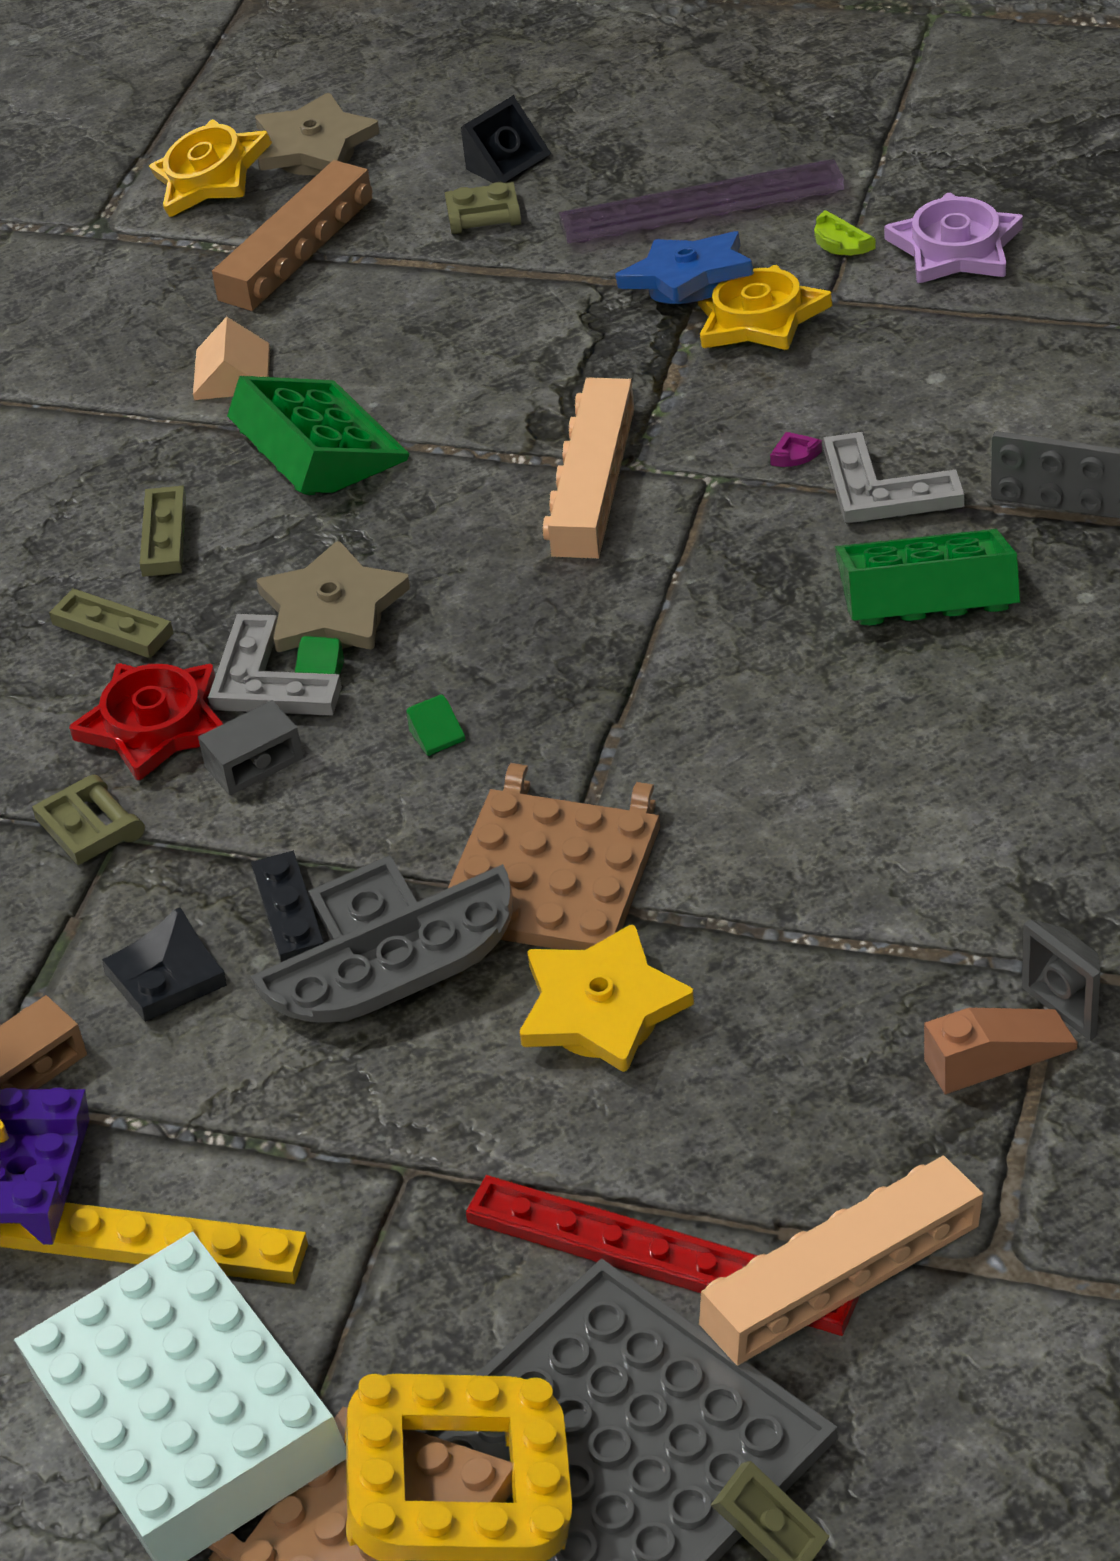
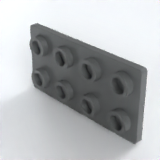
M995 431L992 437L991 497L996 500L1120 518V449Z

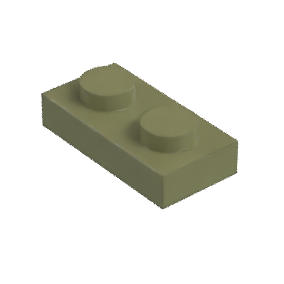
M752 1461L744 1462L739 1466L711 1504L768 1561H812L830 1537Z

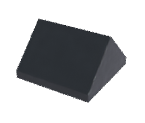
M514 95L461 127L466 170L491 183H506L552 154Z

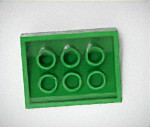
M239 376L227 417L239 428L240 433L247 436L257 447V450L275 465L276 470L284 474L294 485V488L302 494L315 495L316 492L333 493L408 460L410 453L334 380Z
M997 529L835 546L847 610L852 621L859 620L861 625L880 624L884 622V617L901 616V619L906 621L920 620L926 617V613L942 611V615L959 616L966 614L967 608L984 607L985 611L996 612L1009 609V604L1020 603L1017 553Z

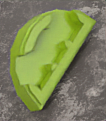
M824 210L817 216L814 228L816 243L829 253L850 256L864 254L876 249V238L827 210Z

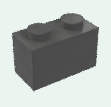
M273 700L198 736L205 768L229 796L304 758L297 726Z

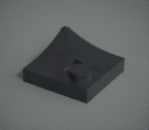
M180 907L174 909L146 935L122 950L102 959L104 973L145 1022L227 986L224 970L206 949Z

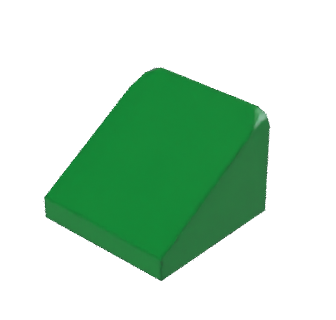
M303 636L299 643L295 673L340 675L344 664L341 641L337 638Z
M443 694L413 705L406 710L409 731L427 756L466 740L459 722Z

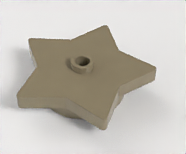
M330 93L318 97L298 110L258 114L255 116L257 129L259 131H267L272 141V144L258 157L259 169L282 168L293 174L317 175L333 160L347 163L353 156L356 145L380 133L378 120L343 112Z
M340 541L332 544L304 569L266 576L256 580L259 594L279 613L274 632V643L277 652L299 647L303 636L337 638L341 641L342 649L351 646L373 649L375 646L376 629L381 621V612L410 589L408 574L363 567Z

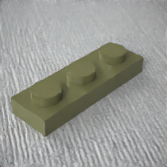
M184 485L145 489L140 551L142 577L182 573L186 513Z
M74 588L49 612L52 625L147 658H151L174 634L171 621Z

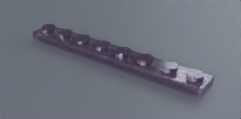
M830 159L559 212V219L567 244L573 242L582 243L593 238L609 235L618 236L625 232L639 229H654L660 225L675 222H689L696 218L711 215H725L731 211L747 208L756 209L763 205L777 202H792L798 198L813 195H827L834 191L844 190V177L835 160Z

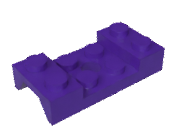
M0 1089V1119L9 1137L7 1141L0 1143V1223H20L43 1245H53L90 1121L85 1089ZM25 1171L24 1174H16L18 1172Z

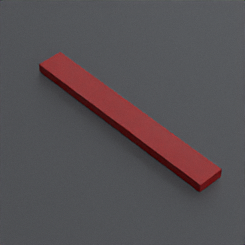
M489 1175L485 1176L466 1210L467 1223L598 1262L602 1258L613 1267L701 1293L713 1280L733 1274L747 1266L753 1258L758 1256ZM860 1295L807 1326L843 1336Z

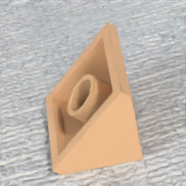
M226 317L196 350L193 386L194 400L233 397L239 376L269 377V343Z

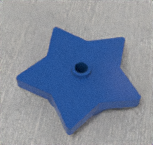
M734 231L695 241L656 239L652 243L647 258L617 272L615 276L619 289H648L649 296L655 301L668 304H682L710 298L714 288L720 282L751 276L754 272L752 260L738 253L741 246L739 232Z

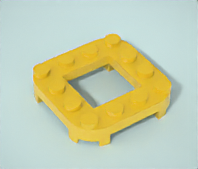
M369 1374L364 1376L359 1381L358 1389L351 1397L348 1405L344 1443H346L347 1471L346 1536L349 1545H357L364 1553L378 1561H547L561 1549L565 1550L572 1514V1497L564 1415L559 1402L552 1395L553 1389L550 1383L541 1378L523 1379L511 1376L388 1374L383 1376ZM402 1430L505 1432L506 1446H509L510 1462H512L513 1503L405 1501Z

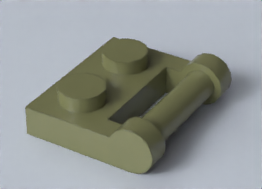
M496 182L489 186L475 188L461 187L454 191L445 192L451 235L462 233V229L510 223L511 226L521 225L520 209L514 182Z
M98 775L87 776L32 806L35 819L77 865L88 861L122 841L134 842L138 840L145 830L144 823L135 814H129L108 792L107 784ZM84 802L95 803L112 823L105 825Z

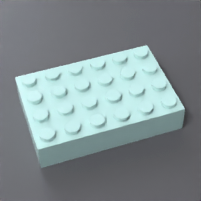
M193 1231L14 1339L37 1384L152 1561L189 1560L346 1459V1446L332 1414Z

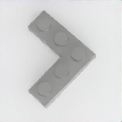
M862 432L823 437L825 456L845 524L964 507V492L956 470L877 480Z
M237 614L208 696L211 710L249 712L273 700L284 713L333 715L342 688L340 675L265 671L274 645L277 615Z

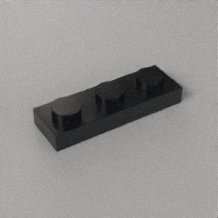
M294 850L252 861L251 866L280 962L324 944Z

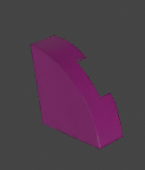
M785 432L770 454L771 466L791 467L813 460L822 452V440Z

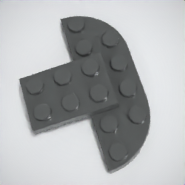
M391 855L309 890L311 901L332 940L252 975L251 978L262 999L273 1009L291 1018L309 1022H348L353 1018L373 1012L458 974L484 959L503 937L511 920L513 892L507 871L502 864L417 902Z

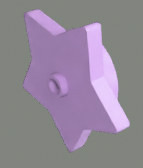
M946 193L942 198L931 201L919 208L913 218L885 225V240L914 256L917 283H924L957 272L1004 277L1006 276V259L1003 247L1022 230L1023 216L1021 214L996 212L993 207L981 200L957 197L952 193Z

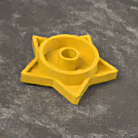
M212 119L205 126L196 128L179 138L169 148L164 158L149 165L155 178L167 185L163 201V208L167 215L173 217L207 198L243 197L245 194L247 169L272 144L267 131L236 133L232 127L219 124Z
M777 265L769 268H754V274L751 276L722 281L714 288L712 297L697 301L698 306L709 317L700 332L702 348L750 341L787 350L791 345L798 324L833 306L831 291L800 286L798 279L793 274L780 269Z
M629 925L586 950L530 949L528 951L529 967L540 996L520 1029L521 1045L523 1047L562 1046L568 1051L581 1056L601 1058L618 1070L625 1072L629 1069L638 1046L649 1037L657 1023L694 1004L693 988L647 964L635 925Z

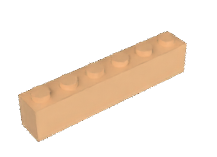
M586 378L582 393L576 394V417H570L569 421L570 441H564L562 456L564 465H558L557 491L552 490L550 494L549 506L551 516H545L543 521L544 540H550L551 557L599 559L634 413L632 379Z
M944 1155L927 1165H919L912 1169L907 1176L888 1187L882 1186L877 1188L868 1198L848 1209L836 1211L827 1221L815 1228L797 1233L783 1246L768 1254L756 1256L742 1269L727 1277L713 1280L701 1291L699 1325L738 1366L832 1312L847 1301H851L979 1226L983 1192Z

